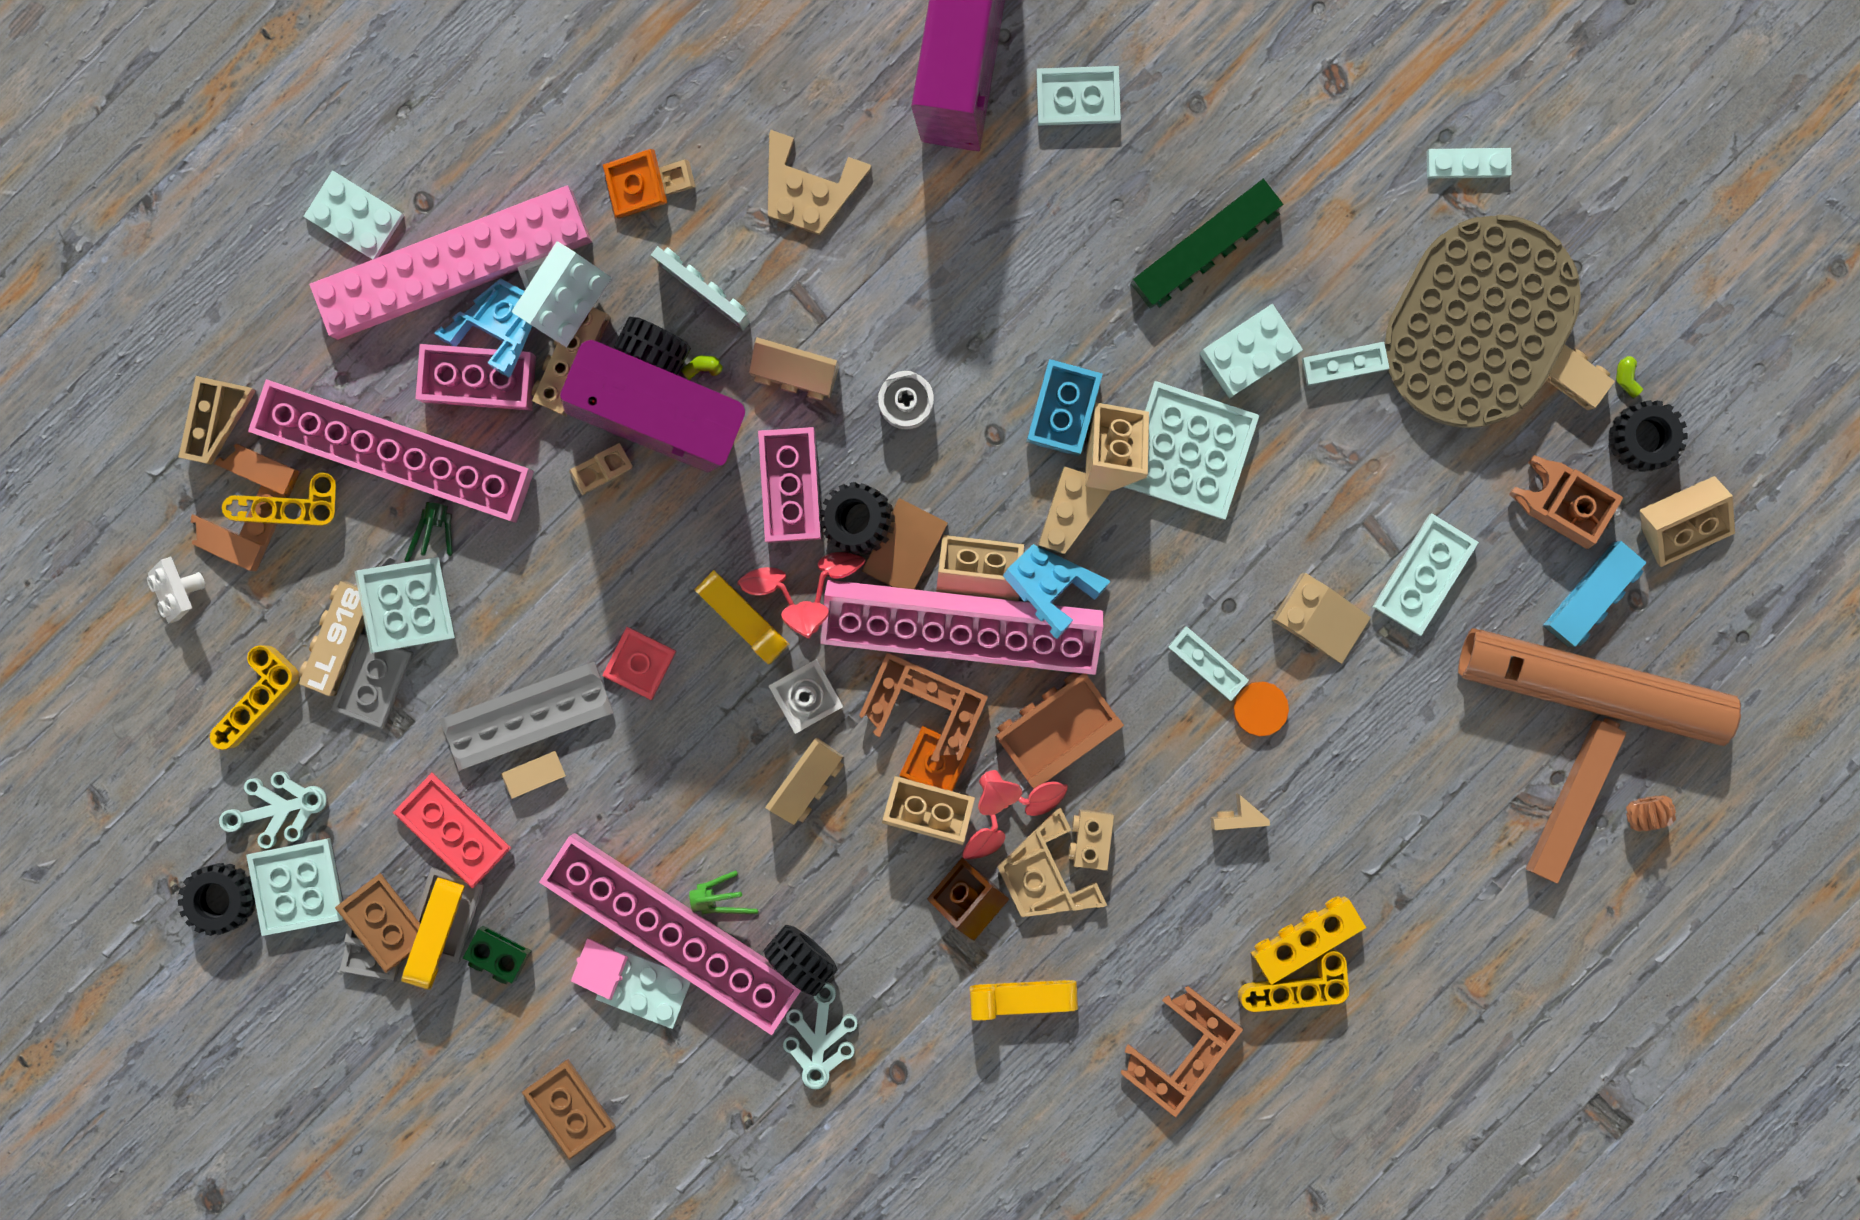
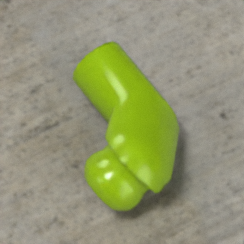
M699 355L685 365L681 372L690 380L700 371H709L712 376H717L722 372L723 367L719 363L720 360L715 356Z
M1627 356L1620 360L1617 365L1616 381L1634 399L1644 389L1634 380L1637 367L1636 359Z

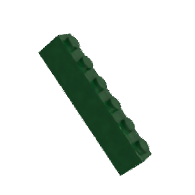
M1263 178L1133 278L1130 284L1150 309L1155 305L1161 308L1172 299L1170 294L1177 288L1183 291L1194 282L1192 277L1200 271L1204 275L1216 265L1213 261L1217 257L1222 255L1226 258L1237 249L1235 244L1239 240L1244 238L1245 241H1248L1257 234L1259 230L1256 227L1265 221L1268 225L1281 214L1278 210L1284 204Z

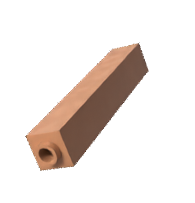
M1604 718L1603 721L1593 720L1526 870L1558 884L1627 732L1619 729V723Z

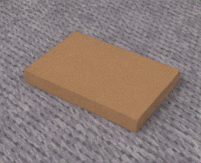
M899 498L894 511L891 513L895 516V522H891L890 525L894 528L893 533L888 532L886 537L889 540L886 544L881 542L879 550H872L862 572L891 587L915 589L948 522Z
M381 873L335 907L385 973H388L410 955L420 922Z
M569 1059L522 1091L526 1100L569 1160L615 1127Z

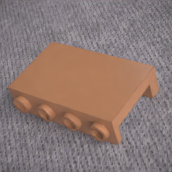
M1073 672L1064 679L1066 684L1057 690L1055 686L1041 695L1044 699L1036 706L1030 703L1019 711L1021 717L1014 722L1009 718L997 727L999 732L995 735L1033 789L1047 782L1124 726L1087 674Z

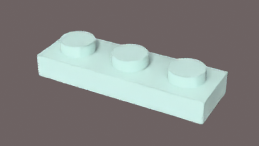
M1511 148L1427 150V178H1503L1512 175Z
M1384 342L1302 358L1307 386L1390 369Z
M1187 626L1183 628L1168 646L1171 651L1229 701H1232L1249 681Z

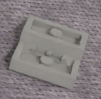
M348 925L344 940L346 946L339 971L396 982L399 964L388 973H385Z

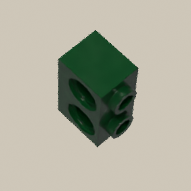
M483 925L477 929L463 959L469 961L468 966L482 972L484 969L492 973L494 980L502 984H507L508 982L512 984L517 980L532 950ZM479 944H485L489 947V957H483L479 954ZM508 956L513 959L515 963L513 970H508L503 966V957Z

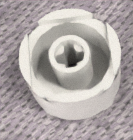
M900 371L890 375L882 384L878 394V403L882 416L891 426L899 429H913L922 425L930 417L933 410L934 396L930 384L922 376L912 371ZM904 394L914 399L908 407L898 402L902 400V395Z

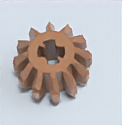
M1664 795L1637 799L1636 801H1631L1626 806L1627 820L1630 822V827L1636 831L1665 828L1666 826H1671L1676 820V810L1672 799Z

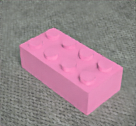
M420 344L416 400L422 403L532 411L533 396L531 392L535 379L536 356L531 352L521 351L512 375L507 377L488 364V361L497 349Z
M814 427L758 431L765 542L822 540Z

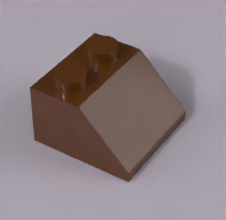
M963 857L927 898L957 930L973 941L976 940L1010 900L995 884Z

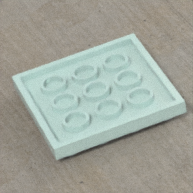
M1154 381L1145 411L1149 412L1147 478L1124 487L1225 520L1259 415Z

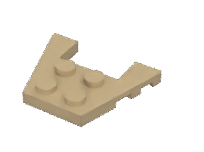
M770 130L768 217L821 235L840 211L845 201L857 189L863 178L868 175L871 165L848 157L839 183L786 166L794 138Z
M1061 807L1056 809L997 866L1021 917L1107 906L1096 882L1070 894L1051 856L1046 842L1072 831Z

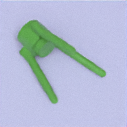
M737 871L730 872L707 883L697 884V889L689 892L690 905L693 912L701 911L702 914H758V909L711 907L715 906V901L742 896V892L714 895L713 889L708 890V888L737 876Z

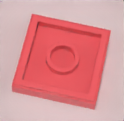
M626 627L602 676L653 700L677 651Z

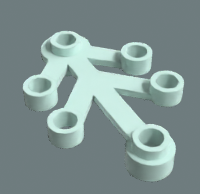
M276 772L271 776V784L275 788H284L298 798L287 801L265 788L260 779H249L244 784L245 792L249 795H256L271 805L245 812H240L236 809L227 810L221 814L219 824L224 831L234 832L241 829L246 822L273 816L265 832L261 833L257 839L259 846L266 849L276 844V834L289 812L300 809L293 824L284 831L285 838L288 841L294 842L302 838L303 827L311 813H318L325 808L327 796L320 787L309 786L304 788L290 780L286 772ZM278 775H282L284 777V783L282 785H279L276 782V778ZM251 782H255L258 786L255 792L250 789ZM312 794L318 798L315 805L311 804L309 800ZM232 815H235L238 819L236 825L230 823ZM291 828L297 830L298 835L296 838L290 836ZM265 835H268L271 838V843L269 845H266L263 842V837Z
M829 982L823 987L830 990L828 997H822L820 992L814 996L815 1001L818 1003L815 1033L804 1021L803 1013L800 1009L792 1008L786 1015L787 1022L798 1030L813 1049L811 1061L800 1048L798 1037L794 1035L787 1036L783 1043L784 1050L791 1053L803 1068L802 1080L811 1089L823 1088L829 1081V1072L844 1059H850L855 1051L854 1045L851 1042H842L838 1047V1052L823 1062L824 1051L844 1034L854 1031L858 1024L857 1018L854 1015L847 1014L842 1018L838 1026L826 1034L829 1004L834 1001L836 996V989ZM793 1012L798 1013L800 1019L796 1022L792 1021L789 1017ZM848 1018L854 1020L855 1023L851 1028L844 1025V1021ZM794 1040L797 1043L796 1048H788L787 1041ZM849 1046L852 1052L849 1055H844L841 1052V1048ZM818 1070L821 1073V1077L813 1079L811 1072Z

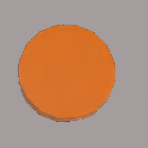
M1262 681L1250 683L1239 691L1235 697L1233 711L1234 718L1243 730L1249 734L1266 736L1281 729L1287 720L1289 707L1288 700L1281 689L1274 684Z

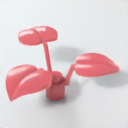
M833 552L822 557L818 562V568L823 572L820 574L815 602L803 601L794 605L785 585L781 583L786 579V574L777 568L764 567L750 571L739 579L737 585L746 593L757 596L770 594L777 588L781 589L789 604L781 613L782 620L791 629L809 639L813 633L818 631L819 626L829 615L828 608L820 603L825 578L828 575L834 579L849 576L865 563V558L849 552Z
M991 770L983 774L979 779V783L984 791L979 800L978 809L981 814L991 816L992 827L991 829L983 828L969 839L962 854L963 858L977 859L986 857L996 852L1005 841V833L1002 830H997L998 824L995 814L1017 801L1027 805L1025 808L1027 815L1038 816L1054 809L1064 798L1067 792V784L1064 785L1060 782L1043 783L1029 794L1028 799L1021 797V787L1018 784L1003 781L998 771Z

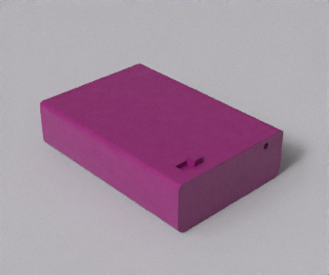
M929 0L911 104L922 142L980 151L1005 0Z
M587 340L579 347L560 393L563 409L567 415L704 472H711L725 464L745 416V408L739 401L594 340Z

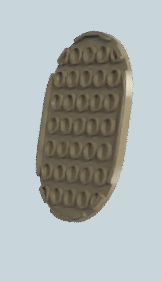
M1511 215L1475 217L1458 223L1457 226L1441 234L1428 247L1417 264L1391 315L1385 338L1390 377L1400 395L1413 409L1423 416L1444 425L1476 428L1496 424L1510 418L1525 408L1535 398L1546 382L1572 332L1580 307L1581 295L1577 268L1560 240L1544 227L1527 219Z

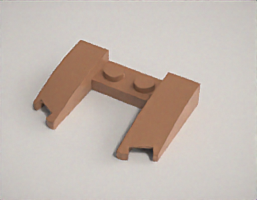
M239 444L234 445L236 451L225 460L219 457L214 463L260 484L261 487L257 497L289 498L300 474L299 470ZM261 502L256 506L255 511L259 517L267 518L272 514V507L266 502ZM251 509L247 516L248 518H252ZM192 514L191 523H196L197 540H192V544L249 571H257L277 524L245 522L240 534Z
M886 653L860 712V718L866 715L877 728L873 733L880 738L900 690H904L951 711L930 760L934 762L939 761V755H956L957 760H961L988 696L890 653Z
M1189 986L1185 987L1187 993L1171 1000L1169 995L1162 999L1165 1004L1203 1033V1036L1173 1075L1167 1074L1129 1044L1125 1048V1053L1130 1054L1128 1070H1121V1074L1175 1118L1243 1031L1240 1025Z

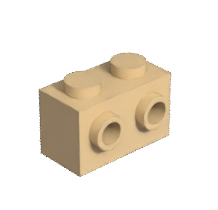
M1079 809V815L1073 816L1072 832H1076L1075 843H1070L1069 859L1073 860L1074 867L1099 870L1108 869L1114 819L1112 813Z

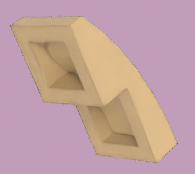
M684 159L659 167L666 196L695 188L688 160Z
M618 443L596 454L594 458L570 469L569 473L580 493L584 495L620 476L633 466L621 444Z
M556 751L501 773L511 799L566 776Z

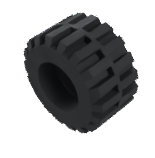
M628 317L614 345V348L618 351L675 375L679 374L691 350L689 344L680 337L639 317Z
M1651 400L1644 401L1620 412L1621 415L1613 420L1615 426L1609 430V434H1613V438L1609 439V445L1614 444L1615 450H1612L1614 456L1619 455L1621 457L1618 462L1622 465L1628 464V469H1639V472L1653 471L1671 465L1672 461L1677 460L1681 456L1679 452L1685 450L1686 444H1683L1682 441L1688 439V433H1683V428L1687 427L1685 421H1679V418L1682 416L1680 412L1673 413V406L1670 404L1663 405V401L1658 400L1654 402ZM1643 420L1652 423L1659 432V444L1653 452L1644 450L1636 439L1637 427Z
M851 482L850 486L840 485L838 492L832 490L829 493L832 498L830 500L825 498L823 502L826 505V509L820 511V516L824 517V521H820V525L826 530L823 534L831 540V544L852 554L860 555V553L866 555L870 554L872 549L875 551L879 550L881 542L885 544L888 542L889 538L886 536L888 532L893 533L894 528L890 525L891 522H895V516L891 514V511H894V509L887 502L888 498L866 484H858L856 482ZM866 504L870 513L868 525L863 531L857 534H850L846 527V516L849 510L855 505Z
M224 863L209 865L192 872V876L187 877L183 882L186 886L180 888L178 893L183 895V898L178 900V906H183V911L179 912L181 917L186 916L188 918L185 923L189 927L196 926L194 931L198 933L205 931V935L209 936L214 934L221 935L239 928V926L248 921L247 917L251 916L254 912V909L251 907L255 905V898H252L253 888L249 885L251 877H244L243 874L246 871L242 868L235 869V865H224ZM212 883L221 885L229 895V907L223 915L213 912L207 905L206 892Z
M784 925L763 950L766 959L774 969L792 985L808 995L816 996L838 970L834 960L815 941L794 926Z

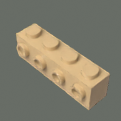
M592 307L567 348L554 340L556 348L552 356L548 355L543 364L542 370L545 371L541 381L537 380L531 392L532 396H534L533 402L567 417L560 397L561 390L581 344L587 340H594L600 343L611 318L607 313Z

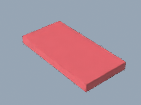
M432 772L393 812L471 888H474L512 849L509 844Z

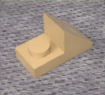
M1237 793L1238 815H1234V811L1217 812L1218 817H1211V828L1214 830L1270 826V820Z

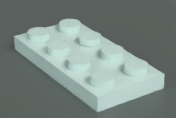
M658 246L656 247L651 256L660 267L740 329L745 330L750 321L746 316L748 312L743 305L735 299H732L730 302L725 299L724 291L713 282H710L708 285L703 282L705 279L702 277V274L691 265L685 268L680 257L667 247L663 251Z
M1429 514L1372 607L1416 635L1421 636L1479 542L1434 514Z

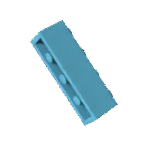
M1622 541L1613 542L1543 626L1567 647L1581 646L1589 638L1590 633L1588 631L1594 624L1599 625L1608 615L1606 610L1612 603H1618L1626 593L1624 591L1625 587L1630 582L1634 583L1640 578L1644 572L1641 568L1647 562Z

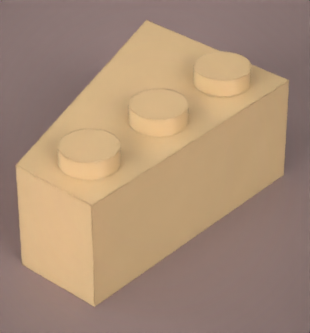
M196 376L179 458L212 465L256 390Z

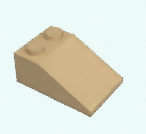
M1302 573L1297 578L1272 618V621L1342 664L1371 617L1328 586L1307 573Z

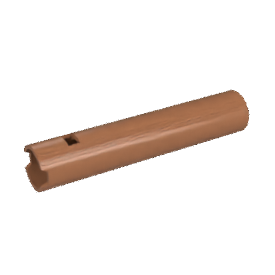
M1472 628L1468 632L1459 658L1458 673L1466 680L1720 746L1727 745L1735 736L1741 719V703L1735 695Z

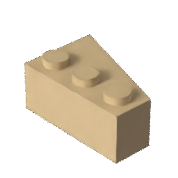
M1064 466L1037 546L1064 555L1111 491L1086 487V473Z

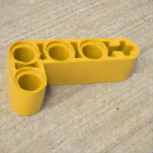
M327 473L314 475L309 484V499L229 496L222 504V512L228 520L237 522L323 526L330 523L334 517L335 480ZM325 478L329 481L330 490L327 493L316 491L314 483L317 479ZM232 501H238V505L241 507L248 506L246 501H253L251 506L252 518L246 517L247 511H239L237 516H232L231 511L226 510V507L231 506ZM261 502H266L272 507V514L267 518L259 517L255 511L256 506ZM296 504L299 506L301 514L297 519L286 517L284 510L287 505ZM325 506L329 510V517L325 521L317 520L313 516L315 507Z
M715 570L694 589L767 664H772L790 645Z
M259 645L253 647L248 652V664L262 678L212 729L209 738L215 748L224 750L237 747L299 682V672L296 667L276 648ZM263 650L269 657L265 665H262L259 661V654ZM283 669L289 676L285 684H282L278 678L280 671ZM264 689L269 693V701L266 704H263L259 697ZM244 709L250 714V720L247 724L243 723L240 717ZM229 731H231V732L228 734V736H227V738H228L229 741L224 742L223 739H224L226 736H225V734H224L223 732H229Z
M437 878L401 982L431 990L438 972V963L459 907L465 885Z
M1333 948L1317 957V977L1279 980L1272 985L1268 981L1244 984L1238 991L1239 1002L1245 1009L1251 1012L1343 1003L1349 996L1345 957ZM1332 955L1337 956V965L1331 969L1326 968L1325 962L1327 958ZM1339 983L1340 992L1335 996H1329L1328 988L1330 985ZM1312 986V996L1307 999L1301 998L1302 988ZM1279 988L1285 989L1286 996L1284 999L1274 1001V991ZM1253 991L1257 996H1266L1268 1002L1263 997H1256L1253 999V1003H1250L1246 997H1250V992Z
M1074 980L980 984L969 987L972 1020H992L996 1018V1015L1078 1010L1077 981Z

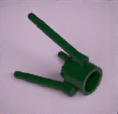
M426 502L425 509H422L420 521L404 559L405 562L410 561L424 525L427 526L420 553L422 556L426 555L433 526L442 527V522L445 524L447 555L452 556V514L447 513V505Z

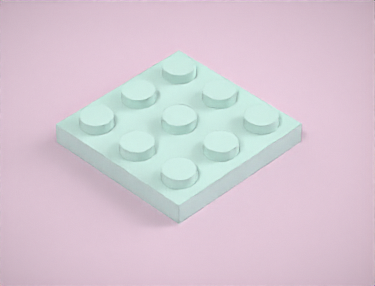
M439 557L355 571L371 653L455 638Z
M331 838L246 855L262 936L344 920L335 909L343 901Z

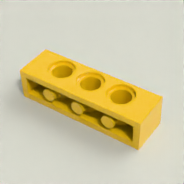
M1336 896L1325 903L1326 907L1319 912H1316V910L1310 911L1301 918L1303 920L1301 923L1294 927L1292 924L1287 925L1278 931L1279 936L1271 941L1268 938L1264 939L1254 946L1256 950L1252 951L1251 955L1271 985L1366 928L1348 898ZM1329 917H1335L1337 922L1335 928L1330 931L1325 930V920ZM1306 931H1311L1313 934L1311 943L1307 945L1301 944V935ZM1283 945L1288 946L1290 950L1289 955L1284 959L1277 958L1278 948Z

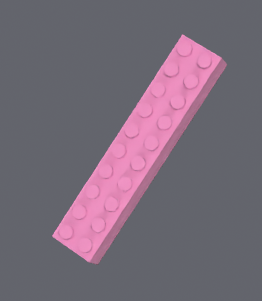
M567 185L315 281L309 285L328 335L339 340L519 271L517 267L548 256L557 241L574 250L592 243L574 193Z
M267 379L248 430L250 433L517 523L534 474L533 470Z
M827 580L824 605L828 608L829 615L822 623L820 644L1096 675L1103 631V611L1054 605L1073 619L1066 631L1056 639L1050 633L1051 626L1046 620H1039L1035 615L1037 610L1030 602Z
M576 833L568 837L539 881V883L770 1035L774 1033L801 992V990L777 972L766 958L696 912H693L690 908Z

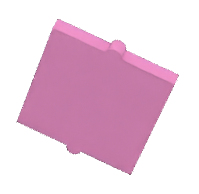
M587 939L581 956L577 958L578 964L571 982L612 1000L618 982L622 980L621 974L628 956L596 941Z

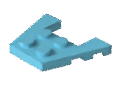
M500 278L473 300L475 305L465 313L458 312L452 317L454 322L445 329L441 326L434 334L447 344L457 347L470 328L475 326L503 341L488 361V364L496 371L510 377L532 328V325L512 313L524 290Z
M1034 544L1007 568L1003 575L1024 602L1029 600L1037 610L1035 615L1039 620H1046L1051 626L1050 633L1056 639L1066 631L1073 619L1054 606L1052 602L1071 583L1094 600L1110 583L1108 579Z

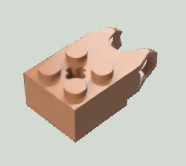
M1534 455L1528 464L1540 475L1543 481L1542 490L1540 492H1532L1514 487L1509 495L1522 506L1528 515L1585 549H1589L1597 543L1624 497L1576 469L1573 470L1563 463L1545 460ZM1581 505L1584 508L1582 510L1583 514L1578 511L1577 506Z

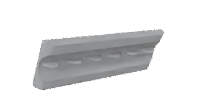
M592 662L440 719L457 768L460 771L613 714L614 712L596 663Z

